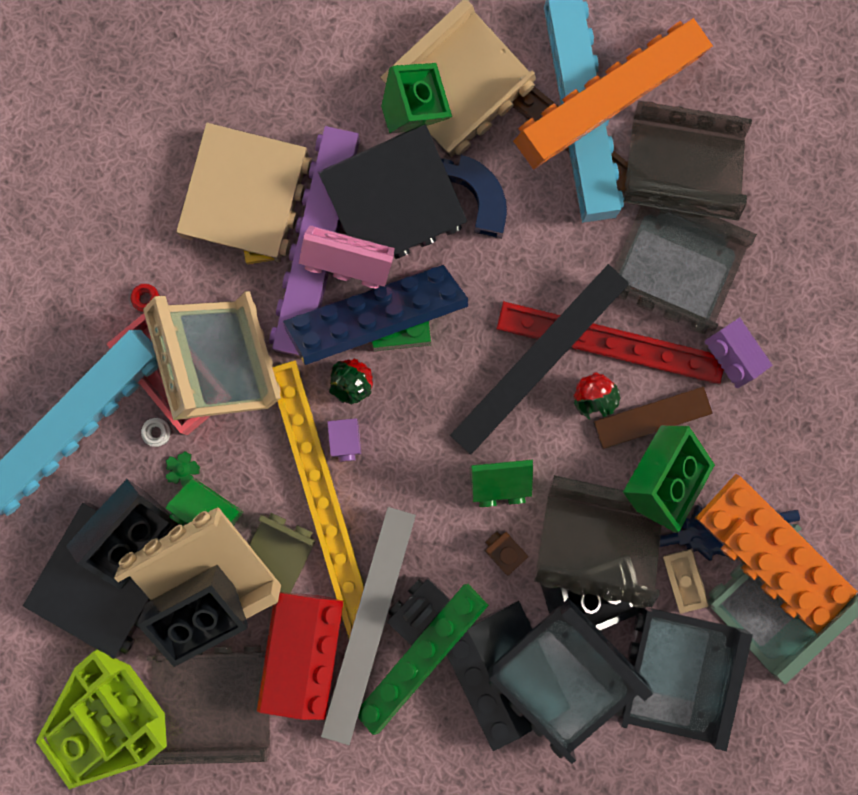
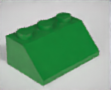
M661 425L623 493L637 512L667 529L679 533L715 464L690 426Z

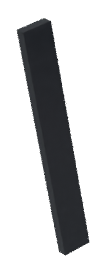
M607 264L450 436L471 455L630 283L613 267Z

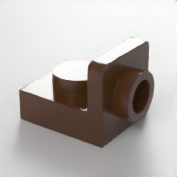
M496 531L485 541L488 547L484 551L507 576L529 557L507 531H504L502 534Z

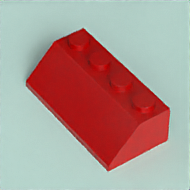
M280 592L278 603L274 604L272 609L257 712L300 720H326L343 600L322 595Z

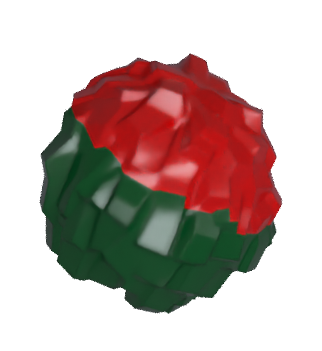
M355 358L353 360L338 361L332 366L329 393L334 395L341 403L345 402L350 405L369 397L373 387L371 369L365 363L358 362V359Z
M594 372L592 375L581 378L577 384L574 394V405L579 413L588 420L591 419L590 414L592 412L600 411L603 417L613 414L614 410L619 406V400L621 399L620 391L617 385L604 374Z

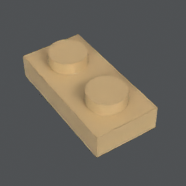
M693 548L664 555L663 559L679 613L709 607Z

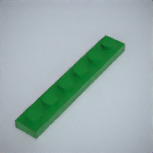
M464 584L361 705L358 718L372 735H377L382 731L489 606L469 584Z

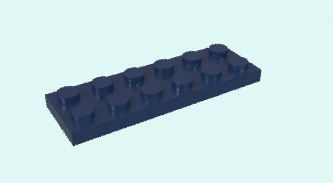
M441 265L385 286H380L377 289L375 288L284 320L283 323L304 365H308L469 307L468 297L447 268Z

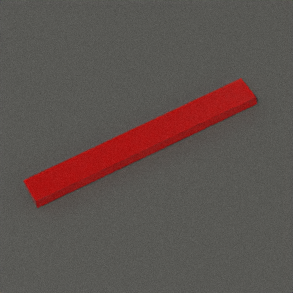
M503 301L496 330L538 340L560 315ZM594 323L571 347L572 349L717 385L721 384L724 371L721 368L722 364L718 363V359H715L711 352Z

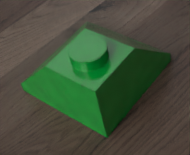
M437 63L395 65L389 68L381 105L389 134L406 132L422 124L429 126L452 117Z

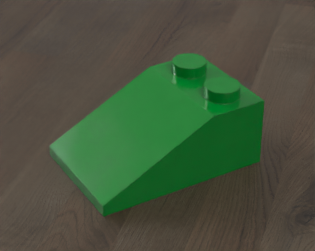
M533 459L472 465L469 467L472 501L479 502V508L497 506L496 500L508 499V505L526 503L525 497H532Z

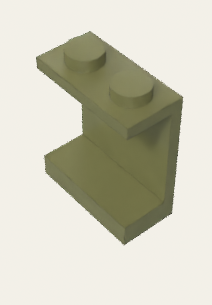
M272 512L269 517L261 515L259 521H261L249 546L281 584L280 592L291 593L316 542L315 539L311 538L313 532L299 525L295 529L284 525L286 519Z

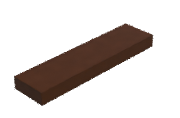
M703 386L594 421L593 424L601 448L605 449L655 433L661 425L676 426L711 415L713 412Z

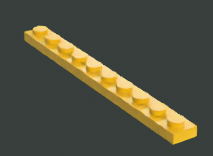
M291 361L272 367L275 379L280 386L281 399L277 402L337 599L343 600L342 618L348 638H350L365 586L296 361Z

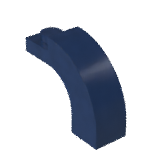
M461 155L459 166L454 165V162L449 159L441 158L450 182L466 187L477 201L478 215L474 233L502 239L507 216V205L503 189L495 175L482 163L468 156Z

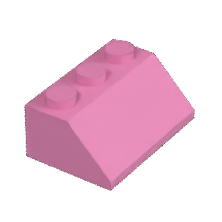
M309 226L304 234L299 264L305 265L304 269L310 272L322 273V270L329 271L337 279L350 281V278L362 280V285L377 289L379 285H386L394 256V248Z

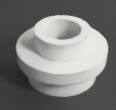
M160 418L147 420L141 429L142 439L146 444L153 447L164 445L171 435L169 424ZM155 427L161 429V435L158 438H154L151 434L152 429Z

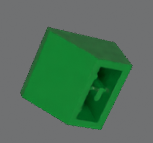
M191 479L166 506V509L172 513L169 517L182 526L192 522L199 513L203 511L210 512L217 507L220 508L234 526L244 512L197 479Z

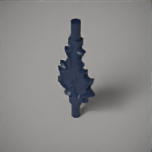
M699 505L695 507L692 517L690 519L686 518L679 533L654 537L657 548L678 544L679 547L686 546L687 549L693 548V552L698 551L708 561H712L713 556L716 554L726 556L720 550L723 544L696 519V516L703 510ZM798 510L778 513L788 523L800 521Z

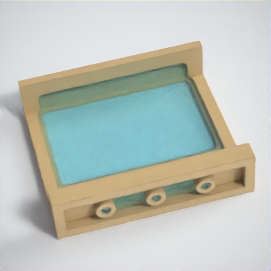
M250 291L244 292L235 302L168 305L166 296H155L143 309L173 420L269 409L281 399L280 386L275 379L272 359L267 352L264 332L260 328L257 308L252 300Z

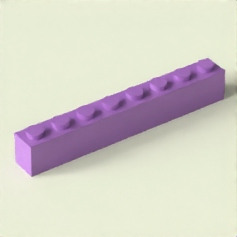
M325 126L323 135L318 134L315 151L319 153L317 161H312L309 170V178L312 179L310 189H305L302 205L306 206L304 216H299L297 220L296 233H299L297 244H292L289 260L293 261L291 271H286L284 275L283 288L286 289L284 300L279 299L276 316H279L277 328H272L269 344H273L272 349L275 352L300 357L285 330L283 321L321 308L329 271L322 270V273H314L305 270V265L299 264L303 238L309 226L336 233L339 232L341 221L319 177L318 171L356 155L360 143L359 133Z

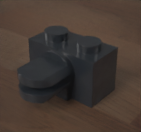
M419 578L408 590L411 596L404 603L398 600L388 611L391 617L387 623L411 646L451 600L429 578L424 582Z

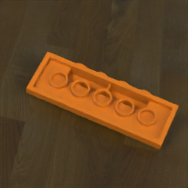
M737 474L727 482L696 516V519L723 544L720 550L733 561L737 558L743 564L740 569L752 580L758 578L763 583L760 588L772 599L777 597L783 602L780 608L793 619L797 616L816 634L834 619L858 592Z

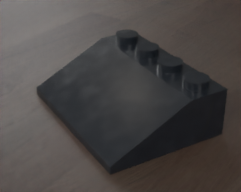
M519 600L475 621L447 654L492 751L516 741L533 731L529 725L530 721L524 715L518 716L510 707V700L504 694L498 695L488 683V668L532 630V626ZM538 640L502 671L505 678L547 721L570 708Z

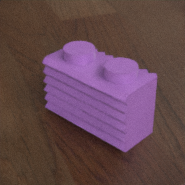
M740 317L705 340V344L708 345L711 354L715 356V359H718L719 364H722L721 368L725 369V373H727L731 383L735 384V388H740L754 380L773 366Z

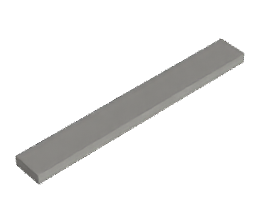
M391 507L387 508L321 734L322 738L350 745L415 521V514Z

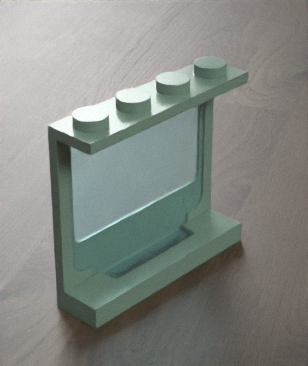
M790 524L798 533L802 529L798 524ZM743 564L738 565L730 573L732 579L725 585L722 583L718 584L708 594L711 597L708 600L709 606L726 625L746 629L753 634L750 651L777 681L783 684L788 683L858 617V594H856L837 616L816 634L797 616L793 619L780 608L783 602L777 597L775 599L769 597L760 588L763 583L758 578L752 580L740 569Z

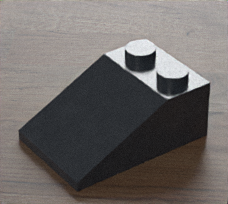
M623 556L565 573L540 583L549 614L569 598L599 630L636 616L637 613H642L644 606L629 556Z

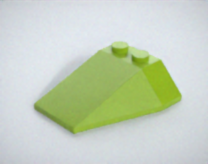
M95 650L74 668L36 743L68 789H72L143 766L167 747L165 712L131 665L116 658L113 659L99 650Z

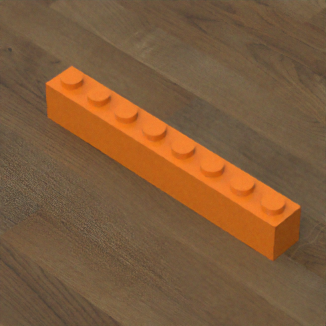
M693 18L685 24L681 21L677 22L667 30V36L663 38L659 34L647 43L648 48L644 51L641 48L636 49L626 57L627 62L623 65L618 61L605 71L607 75L603 78H600L598 75L593 77L584 85L586 89L579 93L575 89L562 99L564 103L559 107L554 103L540 114L542 118L536 122L531 118L518 128L521 133L513 142L532 169H536L710 50L713 45L696 20Z

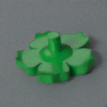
M187 452L178 454V460L172 456L166 460V469L171 471L165 476L169 483L178 484L180 481L184 487L191 479H194L192 475L200 473V466L197 465L196 461L190 462L192 454Z

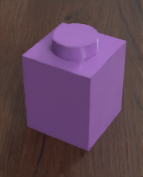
M358 419L327 421L331 457H338V462L355 461V455L361 454Z

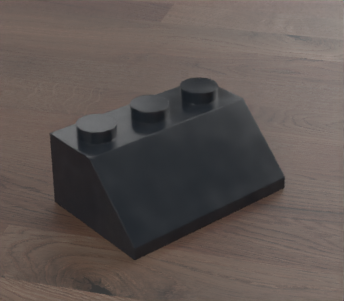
M126 479L66 547L78 565L120 590L131 578L129 576L120 582H117L114 578L120 559L129 552L136 553L140 551L149 541L155 538L159 540L167 536L179 524L169 517L171 514L147 492Z
M216 565L147 602L144 605L137 626L171 665L176 667L246 630L248 623L234 584L221 568Z

